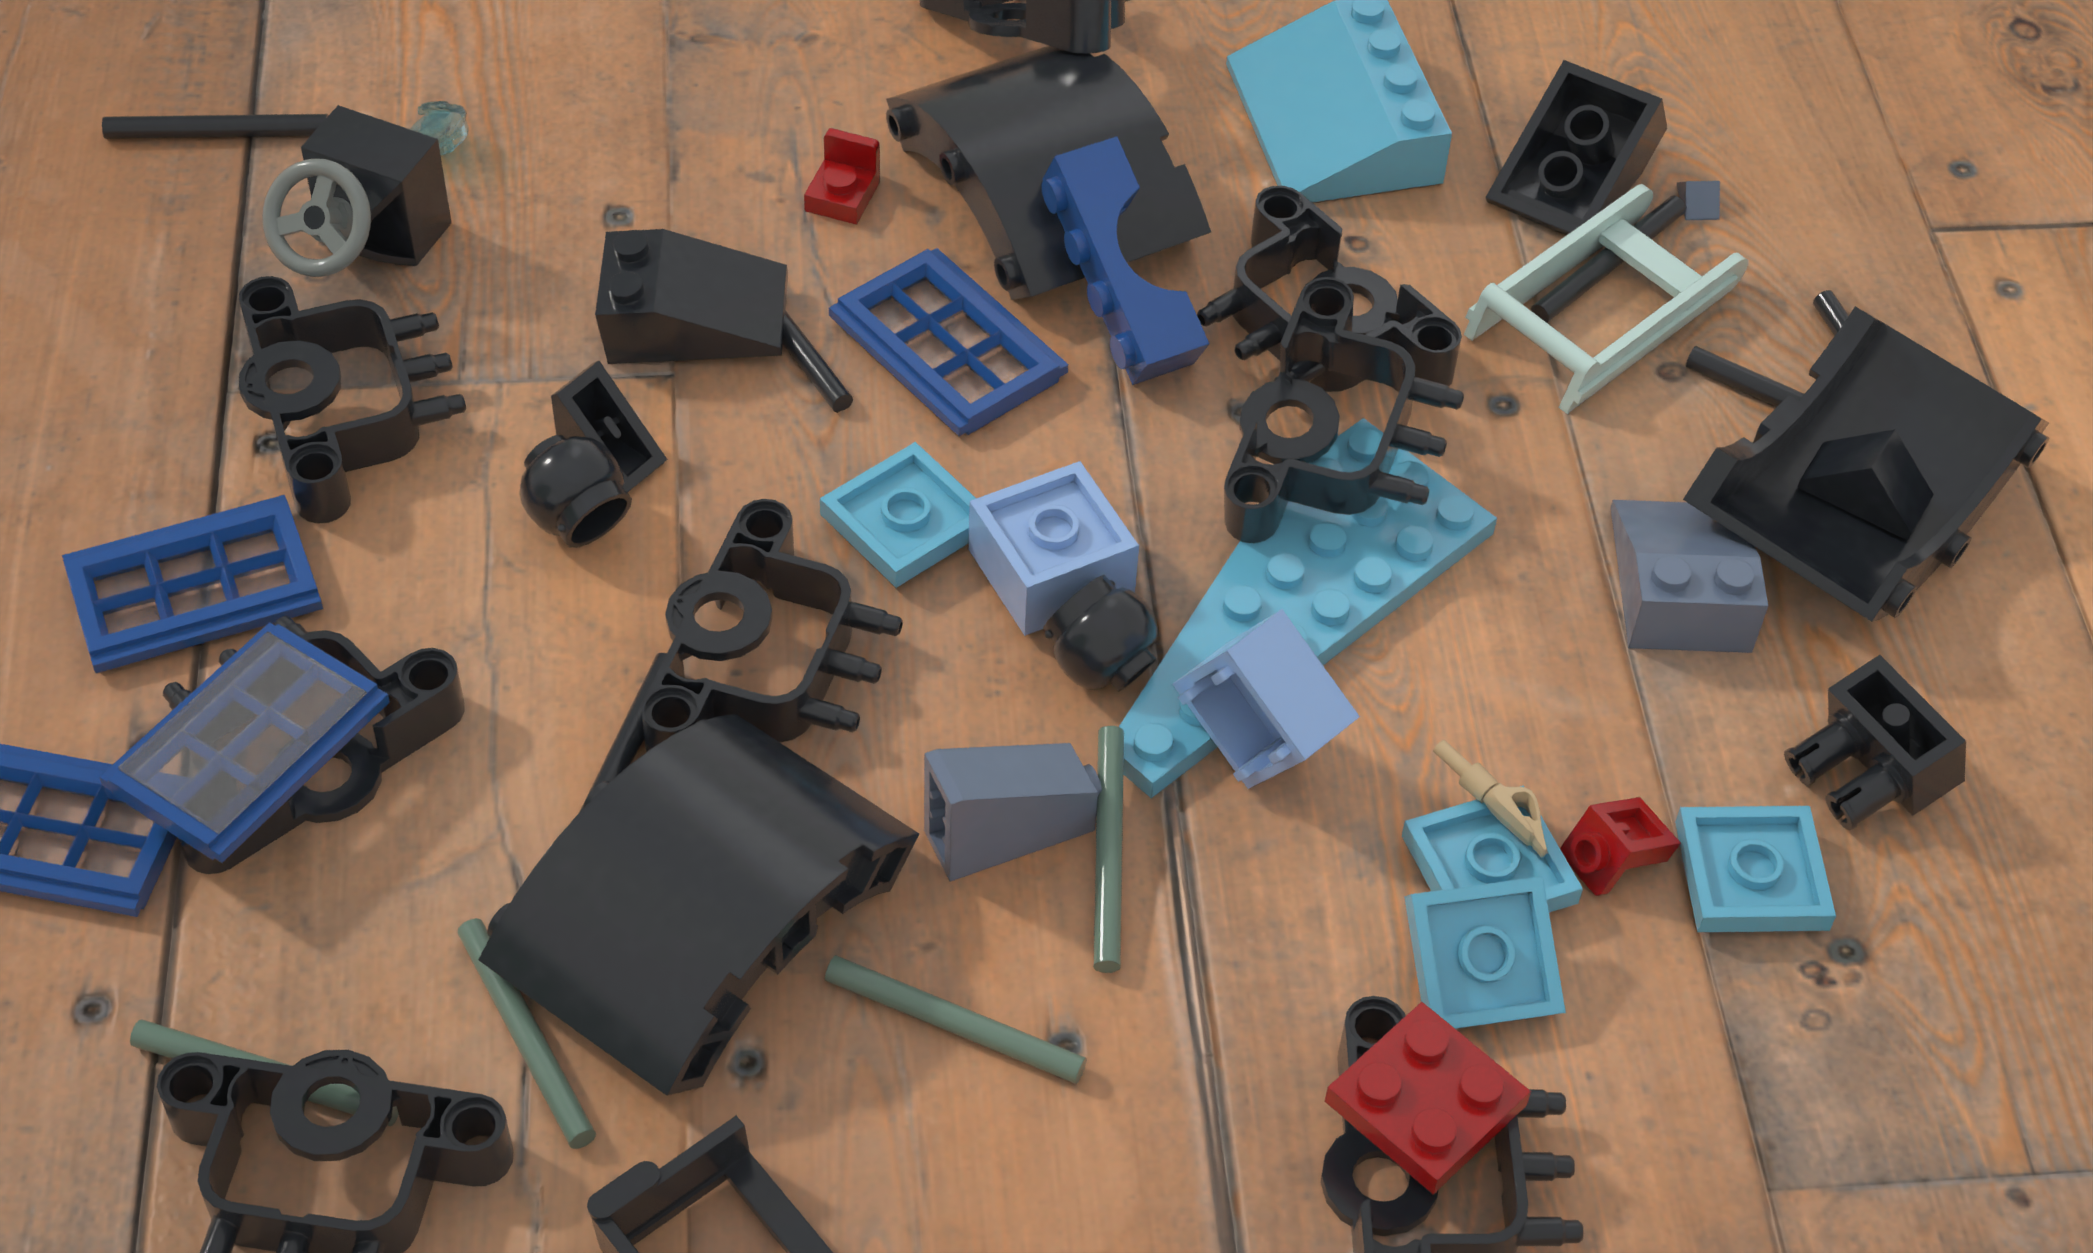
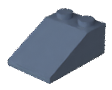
M1612 500L1610 508L1628 648L1752 653L1768 609L1761 558L1755 546L1687 502Z

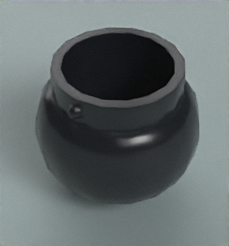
M555 435L539 443L532 449L524 461L526 470L522 475L519 491L524 509L541 529L552 535H560L569 547L578 548L599 539L614 528L631 507L632 498L623 488L624 474L621 466L613 454L601 442L593 438L579 436L565 438L563 435Z
M1105 575L1099 576L1078 591L1043 626L1045 637L1052 639L1055 643L1053 646L1054 655L1060 668L1074 683L1086 689L1099 690L1112 684L1120 692L1142 675L1157 659L1150 651L1158 637V625L1154 613L1139 595L1123 587L1117 589L1115 582L1109 580Z

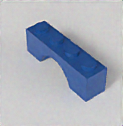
M1118 137L1056 155L1042 179V195L1049 211L1053 214L1057 213L1065 231V248L1073 264L1080 265L1088 283L1087 297L1091 309L1096 316L1103 317L1111 335L1110 350L1115 363L1120 369H1126L1132 385L1193 365L1208 347L1209 341L1187 292L1163 289L1142 279L1128 265L1118 244V217L1127 210L1140 189Z

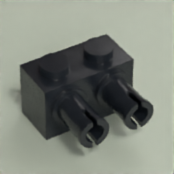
M1878 655L1828 688V725L1798 745L1784 751L1785 760L1792 773L1797 776L1804 771V774L1800 776V781L1806 786L1813 784L1817 778L1850 756L1858 759L1867 768L1866 771L1836 791H1831L1825 797L1826 804L1836 820L1840 819L1843 815L1846 816L1841 821V825L1848 830L1854 829L1858 823L1893 800L1901 803L1913 816L1965 781L1966 740L1881 655Z

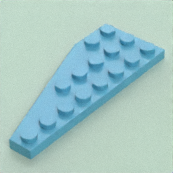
M1363 418L1340 434L1330 450L1310 464L1340 472L1351 473L1362 470L1370 465L1374 459L1384 433ZM1401 449L1397 451L1389 474L1413 480L1416 484L1427 486L1430 491L1427 502L1424 505L1412 502L1406 504L1379 497L1377 502L1364 512L1345 515L1288 501L1279 527L1273 536L1258 543L1242 541L1238 543L1119 725L1124 730L1123 775L1150 798H1153L1217 748L1188 705H1182L1177 698L1180 694L1172 684L1223 645L1283 609L1322 665H1325L1492 536L1497 517L1410 452Z

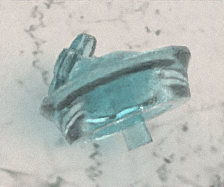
M447 101L423 103L417 110L419 115L424 116L410 128L419 133L437 138L440 155L442 156L452 152L468 135L467 112L463 106L449 104Z

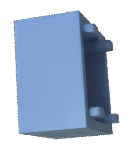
M1081 461L970 501L968 550L1024 636L1043 629L1046 622L1061 606L1099 576L1105 575L1109 580L1114 581L1117 589L1123 587L1135 593L1139 544Z
M1283 609L1223 645L1172 684L1180 694L1177 698L1182 705H1188L1235 770L1233 773L1234 777L1238 782L1242 781L1248 789L1305 761L1360 717Z

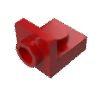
M829 128L824 136V160L804 194L805 211L857 225L880 183L879 141Z
M1636 797L1590 805L1566 838L1560 850L1570 867L1596 896L1608 894L1626 869L1668 862L1681 842L1642 798Z

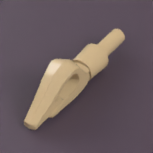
M1445 740L1440 741L1433 752L1460 776L1459 785L1481 803H1484L1489 811L1524 844L1527 846L1531 845L1539 856L1543 858L1548 852L1541 824L1540 809L1535 794L1526 787L1503 786L1479 762L1471 765ZM1518 807L1526 809L1530 816H1523Z

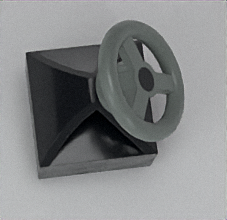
M338 105L301 146L303 161L289 166L274 180L267 192L262 214L263 230L271 251L283 265L301 275L310 277L329 276L348 267L358 256L395 265L417 266L452 223L438 139ZM307 178L311 200L303 204L298 213L280 217L282 204L288 192L298 182ZM306 232L317 241L324 243L333 255L324 259L305 258L289 246L284 236Z

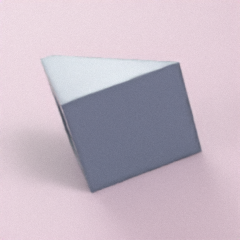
M1720 181L1677 182L1679 197L1686 205L1685 220H1719Z

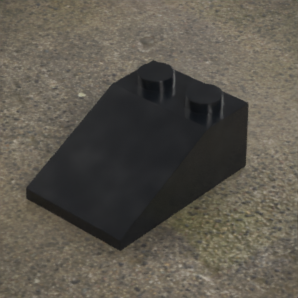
M1563 60L1486 195V201L1568 235L1626 194L1643 173L1667 130L1663 99Z
M666 229L606 232L595 317L608 364L782 356L788 283L787 265Z

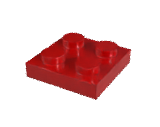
M1421 1002L1327 1087L1324 1102L1434 1195L1527 1106L1531 1090L1431 1008Z

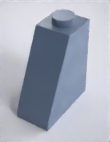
M1071 743L936 749L924 753V832L951 882L1095 831L1097 799L1102 791V786L1095 769L1090 764L1082 765Z

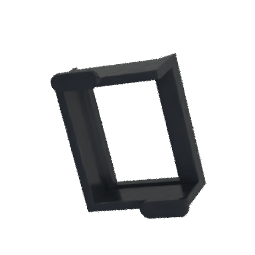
M737 1115L661 1168H658L655 1163L650 1161L636 1164L594 1193L587 1203V1209L592 1219L598 1244L603 1253H639L634 1247L636 1243L727 1180L786 1253H833L750 1153L745 1125Z

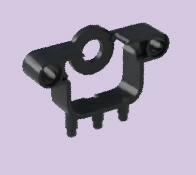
M1013 0L919 1L920 6L925 9L968 21L970 29L981 34L1001 37H1022L1065 51L1086 54L1109 50L1111 47V29L1122 26L1125 23V2L1130 0H1026V3H1005Z
M1271 186L1258 193L1255 200L1251 234L1252 248L1239 257L1235 270L1233 289L1208 302L1206 307L1198 311L1197 317L1202 326L1207 327L1233 315L1238 324L1249 333L1243 341L1235 345L1234 351L1239 359L1246 360L1253 355L1258 356L1268 350L1280 360L1281 340L1291 315L1263 292L1261 288L1286 274H1290L1292 267L1297 263L1316 259L1328 270L1321 272L1314 279L1334 277L1342 280L1351 288L1352 292L1363 295L1372 304V309L1369 312L1360 316H1353L1352 332L1387 340L1403 347L1413 359L1415 377L1448 386L1452 384L1462 338L1460 328L1454 321L1411 285H1400L1397 298L1396 291L1383 277L1369 270L1357 267H1344L1339 263L1338 256L1342 227L1297 190L1287 186ZM1315 361L1295 362L1290 373L1292 379L1306 380L1323 388L1326 392L1344 391L1366 380L1329 371L1324 365Z
M274 276L259 277L251 280L240 291L239 302L253 356L246 361L239 373L240 394L249 410L262 418L273 421L295 508L300 517L306 521L318 524L329 523L339 519L348 511L351 505V496L345 472L401 458L408 454L418 442L419 425L449 419L452 415L465 412L466 404L461 394L452 396L441 395L414 402L410 383L433 378L440 373L451 371L453 368L451 358L445 352L437 355L426 354L403 360L397 342L421 337L425 333L437 331L439 323L435 313L431 312L422 315L416 313L390 319L383 307L372 301L362 299L345 300L299 311L290 284L282 278ZM358 347H371L385 354L401 399L397 406L379 415L328 427L324 426L308 436H285L284 431L290 424V421L302 420L320 413L334 402L341 389V371L332 353ZM297 367L305 369L313 375V380L309 386L293 394L276 393L270 388L269 379L271 376L286 368Z
M1321 277L1305 285L1281 340L1280 373L1277 380L1268 382L1253 391L1242 406L1240 417L1242 439L1224 485L1225 525L1227 531L1235 539L1242 542L1258 543L1273 536L1279 527L1288 501L1345 515L1364 512L1373 506L1379 497L1406 504L1412 502L1424 505L1427 502L1430 491L1427 486L1416 484L1413 480L1389 474L1398 449L1420 455L1430 454L1438 457L1443 456L1447 445L1445 438L1434 436L1428 431L1407 426L1412 412V403L1415 401L1438 408L1448 407L1457 410L1462 406L1464 394L1462 391L1449 388L1448 385L1415 377V364L1411 355L1403 347L1387 340L1352 332L1354 295L1351 288L1342 280L1334 277ZM1315 361L1324 365L1329 371L1382 383L1394 388L1399 393L1376 455L1370 465L1362 470L1350 473L1310 464L1326 454L1336 441L1340 415L1334 399L1323 388L1306 380L1292 379L1290 373L1295 362ZM1291 406L1305 410L1311 416L1313 425L1302 436L1284 438L1274 434L1268 428L1266 421L1270 414L1278 408ZM1259 457V458H1261V459H1263V460H1265V461H1267V462H1270V463H1272V464H1274V465H1271V464H1263V463L1257 461L1256 458ZM1248 502H1257V503H1259V504L1251 505V504H1245V503H1248Z
M759 499L744 505L738 512L708 573L696 575L680 584L669 598L665 617L673 643L641 707L646 752L702 719L708 720L717 716L737 714L778 742L797 738L805 733L811 724L835 731L839 729L849 732L856 731L860 723V715L857 712L846 710L841 705L823 701L834 676L873 684L877 683L881 677L882 667L879 664L869 662L864 657L845 653L851 639L852 628L878 635L884 633L897 636L902 630L903 620L901 617L888 614L885 610L852 602L848 579L838 569L827 564L794 556L793 518L790 510L783 503L772 499ZM756 581L761 582L767 589H772L773 595L778 599L832 614L826 628V639L822 647L816 649L803 680L796 689L787 694L778 696L763 695L712 681L708 678L697 680L685 679L683 660L690 656L713 661L739 658L758 648L767 637L773 618L772 607L768 594ZM715 601L717 607L721 610L725 601H730L738 605L744 615L738 625L729 630L719 632L709 631L701 627L695 621V613L708 602Z
M289 616L279 617L274 625L280 624L377 684L380 690L388 694L390 703L379 712L383 719L372 725L377 748H374L369 740L357 733L333 756V758L342 759L351 766L352 773L348 781L341 787L326 792L313 791L303 785L222 863L216 859H210L179 839L188 865L200 873H222L233 868L305 821L314 823L339 821L358 813L374 799L382 782V772L444 734L461 721L465 712L458 667L453 656L441 649H420L380 671L351 640L342 634L327 630L307 632L301 624L295 623ZM235 649L224 650L219 656L220 665L222 666L237 651ZM282 659L246 693L266 706L274 704L306 672ZM171 682L165 686L163 697L169 702V707L173 710L192 692L185 690L178 682ZM235 702L203 731L197 739L211 747L219 739L254 719L255 714ZM293 739L282 748L275 761L297 740ZM190 750L195 769L199 774L209 762ZM223 771L184 808L210 823L240 795L237 783Z
M1379 996L1362 997L1352 1003L1346 1012L1337 1058L1339 1076L1374 1045L1361 1038L1368 1037L1380 1040L1406 1016L1397 1003ZM1529 1089L1531 1093L1527 1106L1494 1136L1498 1171L1502 1173L1503 1181L1501 1198L1505 1224L1504 1230L1490 1234L1430 1233L1424 1235L1421 1240L1414 1239L1406 1245L1397 1247L1379 1243L1373 1239V1234L1379 1236L1401 1234L1418 1226L1426 1220L1435 1206L1438 1191L1433 1195L1400 1167L1405 1173L1408 1182L1407 1189L1401 1196L1395 1200L1383 1202L1372 1200L1362 1194L1356 1187L1353 1178V1171L1358 1164L1366 1159L1377 1157L1388 1159L1395 1164L1397 1163L1342 1117L1343 1135L1336 1138L1325 1154L1320 1183L1326 1203L1341 1221L1351 1226L1353 1253H1516L1518 1246H1562L1564 1243H1580L1583 1240L1584 1232L1583 1224L1579 1220H1563L1561 1217H1527L1528 1197L1526 1181H1553L1555 1178H1571L1575 1172V1163L1570 1155H1554L1552 1152H1522L1518 1118H1544L1547 1115H1562L1566 1111L1565 1095L1561 1092Z
M324 1050L302 1058L293 1066L192 1052L173 1058L163 1067L158 1075L157 1089L173 1132L182 1141L194 1145L207 1146L199 1166L197 1182L211 1217V1222L200 1253H232L234 1244L242 1247L274 1251L276 1253H403L411 1246L419 1231L434 1181L472 1187L487 1186L498 1182L505 1176L513 1163V1147L506 1115L502 1106L494 1098L478 1093L390 1081L385 1071L369 1056L351 1050ZM329 1084H344L352 1087L359 1093L360 1104L358 1109L350 1119L342 1124L322 1127L313 1124L304 1115L305 1104L308 1098L320 1087ZM207 1094L201 1100H198L193 1103H186L192 1097ZM251 1103L271 1106L270 1116L278 1139L295 1155L313 1161H340L363 1152L378 1140L392 1118L393 1107L396 1106L402 1126L421 1129L416 1133V1139L402 1184L392 1207L381 1216L371 1220L355 1221L309 1213L304 1217L283 1215L276 1208L226 1200L225 1197L242 1151L240 1141L244 1133L241 1121L246 1108ZM476 1136L490 1137L478 1145L464 1144Z

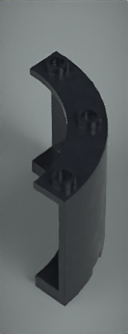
M1046 46L886 99L889 110L886 112V120L892 137L897 142L900 141L903 152H917L930 159L941 169L948 184L956 186L987 238L995 256L994 269L1001 287L1009 292L1011 300L1032 297L1085 278L1080 265H1075L1070 260L1065 248V231L1057 213L1053 214L1049 211L1042 195V179L1056 155L1118 137L1140 186L1127 210L1118 217L1117 239L1126 262L1211 233L1203 206L1185 164L1174 167L1162 143L1169 136L1165 125L1136 83L1106 54L1094 57L1090 53H1074Z
M1855 306L1829 345L1810 368L1809 376L1816 379V381L1799 400L1788 395L1760 423L1753 443L1743 437L1731 445L1717 447L1683 500L1873 622L1887 615L1897 618L1906 608L1916 590L1932 575L1941 563L1949 568H1952L1957 563L1972 539L1967 533L1994 501L2020 464L2030 468L2045 449L2049 437L2044 435L2043 431L2049 422ZM1895 429L1934 495L1907 541L1797 488L1823 442Z
M737 714L717 716L708 720L702 719L650 749L611 782L603 781L593 788L586 798L583 809L539 860L512 901L501 907L493 916L487 930L490 938L478 960L666 1096L704 1086L729 1040L751 1010L750 1006L742 999L763 972L768 968L778 975L816 936L818 929L817 918L833 907L844 914L849 909L871 897L890 892L919 833Z

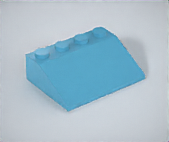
M1334 0L1227 56V68L1277 186L1291 187L1311 202H1319L1444 183L1452 132L1388 0Z

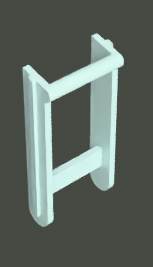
M1639 184L1498 285L1490 283L1486 286L1478 302L1470 307L1465 318L1469 320L1464 335L1473 341L1502 319L1574 373L1558 407L1568 414L1729 293L1743 277L1748 267V259L1739 253H1733L1705 275H1699L1632 226L1644 215L1653 199V191L1645 185ZM1605 246L1674 298L1595 357H1591L1523 304Z

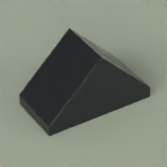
M600 361L593 362L551 395L556 435H563L565 438L572 436L590 437L601 442L613 454L621 466L624 474L623 488L627 493L668 460Z
M1895 429L1823 442L1797 488L1907 541L1934 495Z

